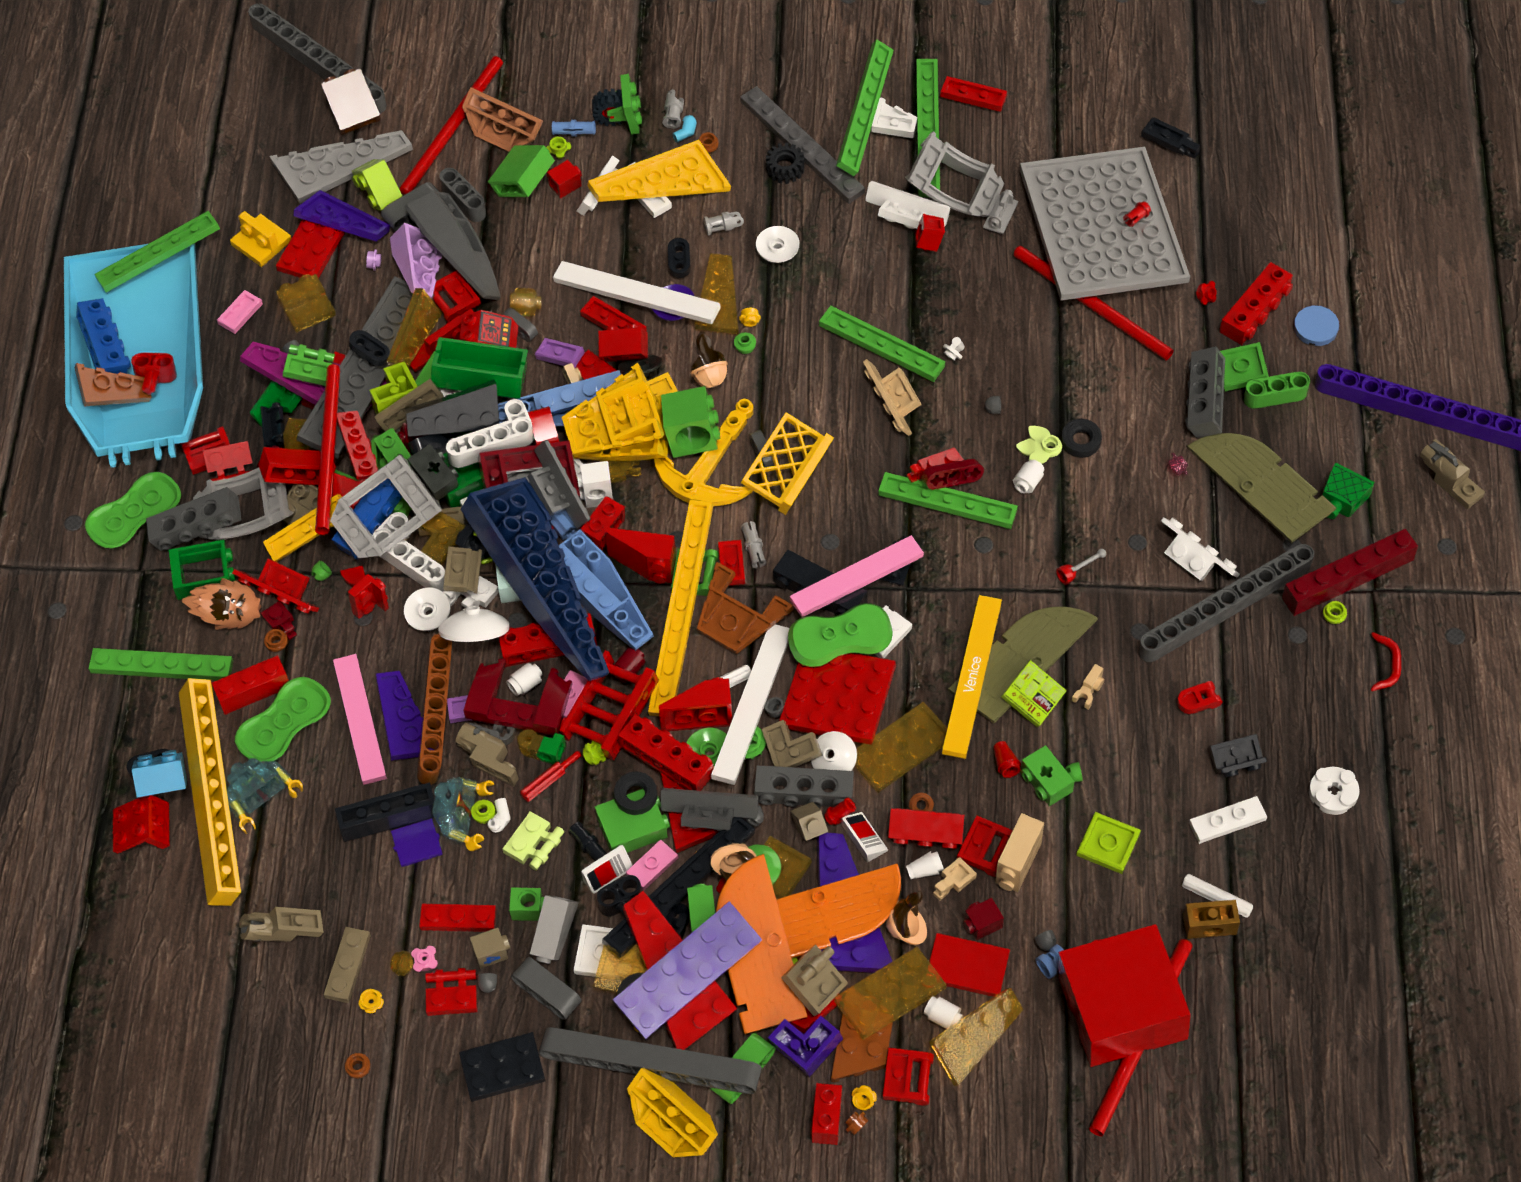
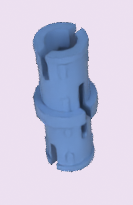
M574 119L571 122H552L553 135L571 134L572 137H576L577 134L595 135L596 133L595 121L577 122Z

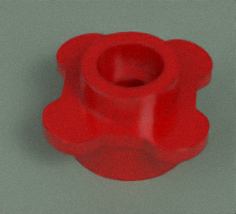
M1209 281L1208 284H1200L1196 291L1198 300L1203 305H1207L1208 302H1215L1217 294L1215 282Z

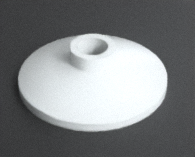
M769 227L758 235L756 249L759 255L767 261L775 263L785 262L797 254L799 238L794 231L787 227Z
M431 587L422 588L412 593L404 606V615L411 627L420 631L437 629L450 614L448 597L441 590ZM428 610L433 611L431 614L425 615Z
M837 731L821 735L817 741L823 756L811 760L813 768L852 771L857 761V749L853 740L846 734ZM830 750H833L834 756L833 758L829 759L828 752Z

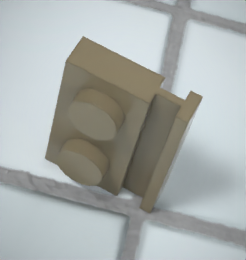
M448 547L443 591L465 593L467 591H474L477 594L482 550L472 551L469 548Z

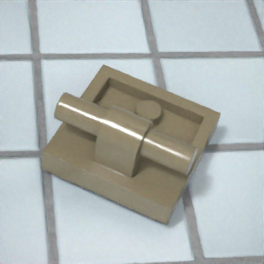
M293 484L287 495L289 510L294 513L283 520L288 524H292L317 508L318 487L308 484Z
M817 945L812 946L781 977L813 1016L818 1015L848 984L845 978L829 961L834 955V950L829 946L823 951Z

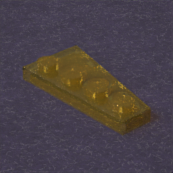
M710 253L701 298L718 302L721 308L712 324L696 320L695 329L739 334L732 256Z
M415 288L390 355L386 361L389 366L405 361L407 367H409L423 345L424 339L428 337L442 315L423 288Z

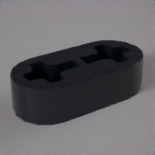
M680 903L665 918L676 929L675 931L681 939H683L689 922V908L685 904Z

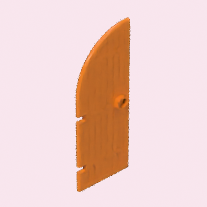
M762 854L748 860L731 874L721 890L716 908L717 912L730 901L762 939L756 947L728 969L737 1006L746 1004L748 1011L739 1013L744 1034L778 1026L784 1019L792 1022L807 1018L805 1005L781 978L794 964L765 856Z
M898 864L776 899L791 957L795 958L804 955L814 945H817L820 950L825 949L827 946L831 947L830 938L836 937L838 944L861 938L880 927L888 919L891 910H894L900 895L901 875Z

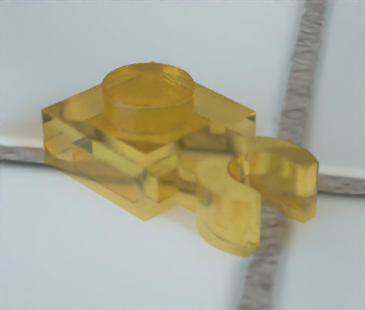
M639 460L627 462L608 461L611 483L625 481L627 474L640 476L641 467L633 468L635 465H640Z

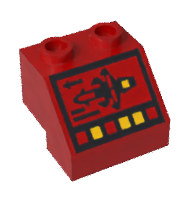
M479 310L462 316L459 340L516 348L518 325L512 317Z

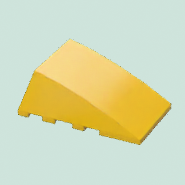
M638 362L631 367L632 370L624 376L621 374L615 378L616 382L606 389L601 388L597 391L596 396L591 400L583 401L562 416L574 456L663 438L664 427L655 397Z
M660 395L656 397V404L663 422L662 403ZM664 431L663 438L576 456L573 455V458L597 461H635L667 457L669 443Z

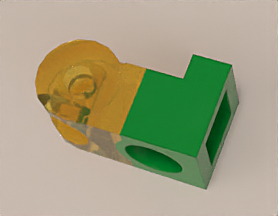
M527 729L520 732L517 738L520 752L524 756L550 764L560 762L566 747L564 735L557 733L554 734L553 738L537 735L535 731Z

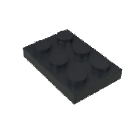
M533 1032L459 1052L471 1102L546 1082Z

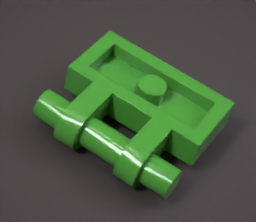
M291 344L289 353L292 354L287 355L283 377L325 386L327 367L333 363L335 354L328 353L324 349L314 350L307 348L306 345L300 344L296 346Z

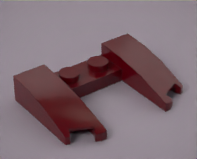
M570 440L550 443L561 465L565 468L572 485L577 490L578 496H580ZM539 445L479 453L478 463L484 489L508 482L507 474L542 469L543 466L535 453V448Z
M498 659L499 663L487 666L480 663L463 709L466 719L549 735L559 734L573 684L571 680L566 682L558 676L559 672L557 669L551 668L539 705L524 704L496 698L506 659Z

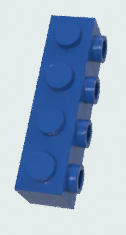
M103 298L77 302L76 318L95 369L98 367L110 373L118 374L122 372L127 374V369H130V360L123 353L124 344L122 339L117 337L118 329L116 323L111 321L112 313L110 307H106Z
M388 478L363 496L353 511L368 531L373 534L391 515L396 505L402 499V495ZM337 531L332 541L340 550L357 560L356 554Z

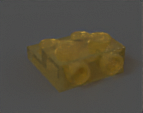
M309 274L303 275L298 282L294 284L285 283L276 291L278 301L296 333L336 316L335 309L316 274L312 276Z

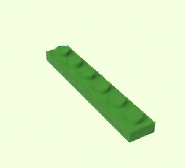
M207 211L94 275L104 291L108 292L219 230V225L210 212Z
M831 305L819 320L820 327L932 382H935L945 367L944 360Z
M885 472L879 488V496L1012 529L1018 509L1017 505L946 487L932 490L922 481L911 482L907 477Z
M93 648L89 671L96 674L217 681L231 675L233 658L232 656Z

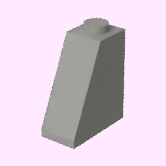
M545 895L530 954L537 956V961L550 964L551 960H559L579 902L558 896Z

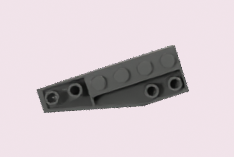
M432 191L406 204L405 209L410 214L411 220L420 228L421 234L440 251L484 299L499 300L501 298L484 247L471 223L450 194Z

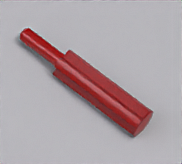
M580 751L574 752L562 763L556 762L520 790L522 798L526 802H530L566 773L565 769L581 757Z

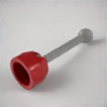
M1099 549L1097 554L1074 567L1069 564L1060 566L1056 569L1058 579L1061 583L1067 585L1075 579L1078 569L1099 557L1104 558L1106 551Z

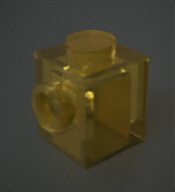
M288 419L283 433L285 449L309 450L310 446L297 441V435L307 419Z

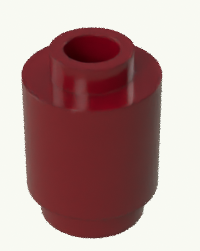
M627 648L614 665L637 674L646 663L645 655L639 649ZM615 676L621 682L627 683V680Z

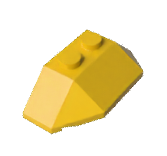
M645 1068L639 1070L627 1088L631 1098L635 1123L672 1157L704 1155L718 1135L711 1116L674 1082Z

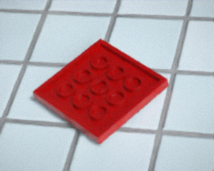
M847 653L818 667H809L798 662L779 721H786L789 730L806 733L813 732L816 735L837 731L846 734L854 742L872 745L894 675L896 661Z

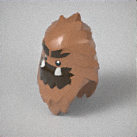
M221 578L220 583L194 588L190 591L192 595L182 599V603L190 608L188 613L201 617V620L204 622L215 624V630L243 628L254 619L260 617L259 610L262 607L260 605V598L255 596L251 588L237 581L232 582L225 578Z

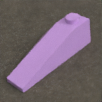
M404 223L390 237L392 255L411 293L431 299L436 283L435 276L440 267L438 263L442 258V254L421 234L420 228Z

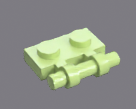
M530 811L504 846L503 853L523 865L530 857L533 860L529 866L533 870H538L540 865L545 864L548 860V854L553 847H557L561 842L560 838L564 834V830L557 826L552 833H549L548 830L551 828L550 822ZM540 841H544L545 843L541 847V849L536 850L535 848L538 846Z

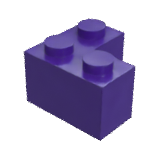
M821 1015L805 1034H802L784 1019L768 1037L770 1043L808 1077L817 1070L843 1040L840 1031Z

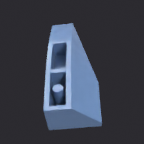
M620 370L527 395L518 400L524 403L527 412L549 406L555 427L564 426L562 416L583 401L591 400L601 388L606 389L616 382L614 379L621 375ZM508 401L498 403L499 423L507 421L504 407Z
M578 530L559 545V548H563L565 564L570 567L580 593V603L591 615L634 650H637L654 637L611 560L581 530Z

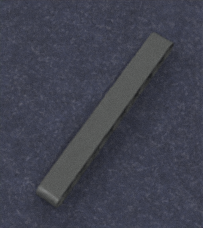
M254 4L249 8L248 12L254 30L323 79L332 76L338 78L343 76V73L347 70L354 69L265 5ZM364 76L379 113L384 112L387 104L383 89Z
M1307 544L1295 546L1145 633L1140 640V658L1146 662L1158 660L1285 586V584L1307 573L1311 568L1314 558L1313 548ZM1146 646H1153L1154 648L1149 649Z
M552 1027L545 1029L539 1049V1054L550 1060L636 1075L641 1068H645L670 1081L745 1094L756 1093L762 1070L759 1064L751 1061Z

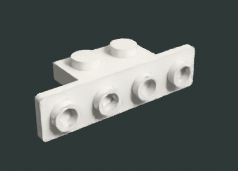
M871 181L868 185L866 201L881 206L878 216L883 217L885 220L904 224L907 228L917 229L922 215L926 214L944 218V227L947 225L950 212L949 206Z
M1163 517L1161 521L1178 534L1164 553L1192 575L1203 581L1216 563L1235 577L1240 575L1235 570L1237 566L1227 558L1224 561L1218 558L1219 552L1210 545H1207L1206 548L1199 543L1201 538L1191 531L1188 534L1181 529L1183 525L1173 517L1170 520Z

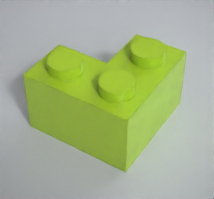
M373 159L352 170L354 175L352 180L355 186L367 191L369 195L367 200L372 208L375 207L376 210H383L387 205L402 197L385 160Z
M405 361L383 368L387 384L369 390L376 415L418 387Z

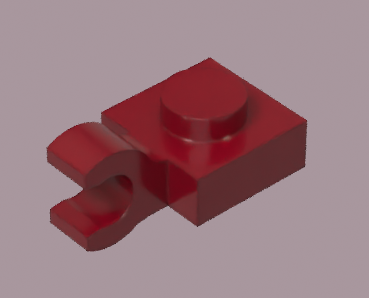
M281 601L276 602L260 613L271 629H281L286 633L289 640L297 636V633L294 631L295 628L291 623L294 621L293 616Z

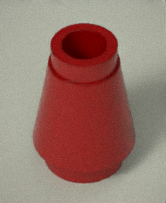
M1005 741L996 743L993 749L999 774H1002L1005 778L1016 776L1020 772V761Z

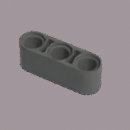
M443 169L439 174L442 191L450 194L469 220L472 222L482 221L486 217L484 198L456 169Z
M426 182L387 205L382 210L381 216L395 232L404 223L412 225L415 222L411 220L410 214L405 209L406 204L432 191L439 192V190L431 182Z
M527 957L511 975L512 980L520 988L562 1020H566L582 1002V999L574 990L530 957Z

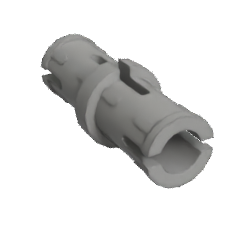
M750 521V528L748 522L741 526L746 541L745 549L749 551L752 567L758 568L757 562H759L760 567H763L766 564V559L762 551V539L758 537L755 522Z

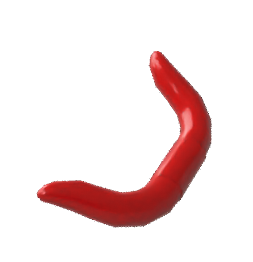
M1372 632V637L1377 642L1387 646L1392 652V673L1388 679L1379 681L1371 687V691L1391 687L1397 683L1401 676V650L1392 639Z

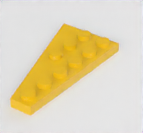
M699 140L589 180L587 185L598 202L729 192L731 189V185Z

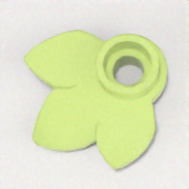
M1029 426L1030 438L1016 445L1020 453L1030 456L1029 460L1033 459L1041 464L1047 462L1050 457L1059 455L1062 451V443L1059 438L1050 435L1046 428L1040 426Z

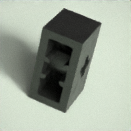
M431 444L407 459L410 467L435 500H440L459 487L457 481L458 473L452 465L449 467L446 465L443 453L438 448L435 450Z

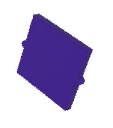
M432 818L391 830L395 843L393 849L398 854L401 867L443 855L438 840L440 835L436 833Z

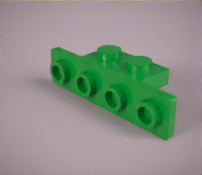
M272 380L250 411V414L262 427L261 406L270 408L273 403L278 402L283 406V412L292 413L302 397Z

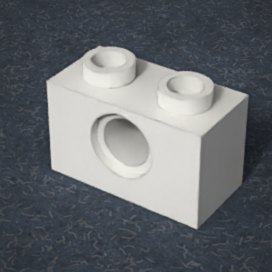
M608 461L581 464L582 474H577L580 499H585L586 508L598 507L606 496L613 499Z

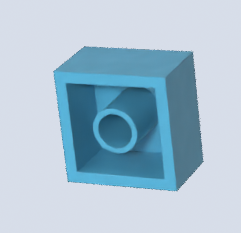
M176 750L162 752V756L154 758L152 754L139 756L137 757L138 760L134 761L132 775L137 798L186 789L188 779L182 752L177 753Z

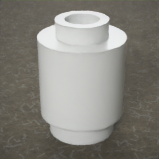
M1031 459L1023 464L1013 479L1017 491L1020 493L1033 492L1044 475V467L1040 462Z
M526 663L509 676L510 679L506 683L514 695H524L542 682L541 676L543 674L536 664Z
M932 996L924 1010V1015L928 1016V1020L949 1031L953 1027L957 1028L963 1018V1015L960 1014V1007L941 997L936 998Z

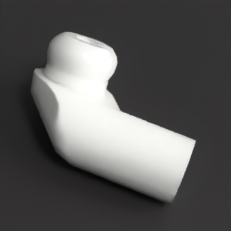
M506 798L494 801L497 814L488 821V828L492 832L502 831L510 821Z

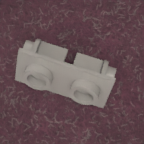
M1007 189L998 196L983 228L1004 234L1019 202L1013 199V192Z

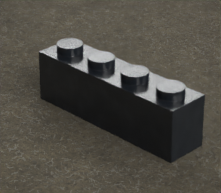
M787 550L773 569V582L782 589L787 588L797 593L834 573ZM860 588L820 609L828 610L838 616L856 605L867 603L868 591Z
M430 782L335 808L344 842L437 817L436 814L438 813Z

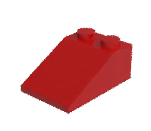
M605 527L607 552L610 557L650 581L660 584L665 582L672 583L676 561L675 536Z
M716 677L711 680H705L660 704L661 731L663 729L667 731L730 726L732 722V706L729 678Z

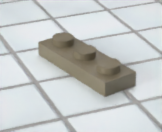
M429 379L374 417L385 432L390 428L397 430L403 423H406L405 409L443 398L444 395L436 384Z
M345 927L324 992L326 999L345 1003L350 1002L371 937L369 931Z

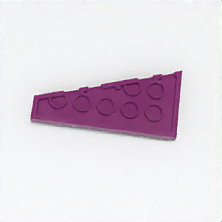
M252 342L240 356V362L314 405L317 404L325 391V386L283 377L288 353L281 352L279 348Z

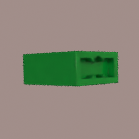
M224 540L169 549L173 590L177 600H182L192 595L190 591L194 588L220 583L221 578L236 581L235 575L232 574L234 568L230 567V562L233 561L232 550L226 547ZM216 558L222 559L223 577L185 583L184 564Z

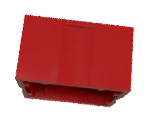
M1156 924L1058 952V978L1069 1009L1077 1021L1079 1037L1090 1067L1125 1058L1137 1051L1156 1049L1188 1039L1191 1014Z

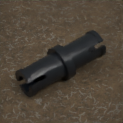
M576 822L570 827L569 833L580 844V849L584 853H588L594 861L607 854L598 844L597 837L591 835L581 822Z

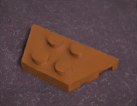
M847 988L840 1026L843 1040L836 1048L831 1082L834 1083L839 1082L841 1078L852 1075L856 1077L865 1074L867 1071H877L886 1067L893 1017L851 988Z

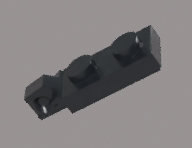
M1154 117L1151 118L1141 131L1142 137L1181 155L1185 154L1194 159L1199 154L1200 145L1193 142L1188 133Z

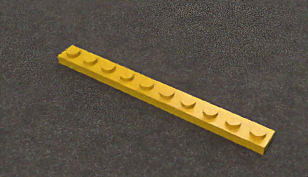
M689 501L656 669L659 682L651 694L648 710L649 716L660 717L659 705L677 696L714 507L712 502Z

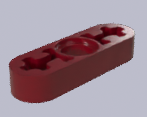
M976 459L930 466L922 473L921 480L932 490L971 483L983 476L984 467ZM957 470V473L952 478H949L950 473Z

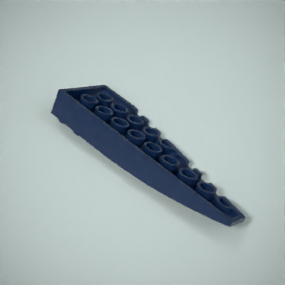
M526 477L470 493L460 510L507 582L535 620L588 681L608 675L609 670L600 647L596 646L594 640V630L589 627L587 622L588 615L586 609L581 606V596L570 567L565 564L563 548H559L557 542L558 535L556 530L551 527L550 521L552 519Z

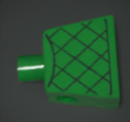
M1335 463L1323 491V496L1336 507V510L1328 515L1327 518L1336 519L1339 513L1346 517H1351L1371 496L1375 482Z

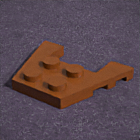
M717 562L697 630L709 639L738 654L792 612L794 607L789 602L775 595L763 614H760L728 596L724 592L736 574L733 570Z

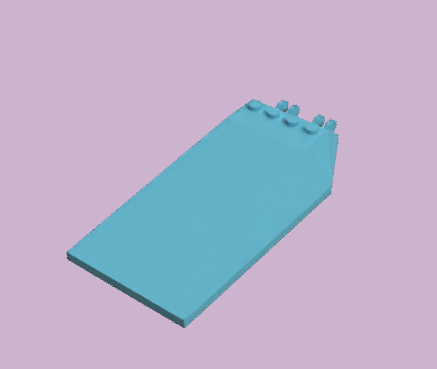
M195 243L108 292L104 291L94 274L147 244L64 257L65 404L68 412L96 456L108 455L111 468L116 467L117 460L115 454L123 453L122 459L124 464L130 465V451L154 448L156 460H161V446L168 445V453L171 458L176 457L175 444L191 440L203 391ZM103 298L106 307H110L112 313L111 321L116 323L118 329L117 337L122 339L124 344L123 353L130 360V369H127V374L134 375L131 359L135 354L168 353L174 359L177 372L176 379L169 383H157L155 392L151 394L150 402L84 406L74 367L76 363L84 364V367L95 369L76 318L77 302Z

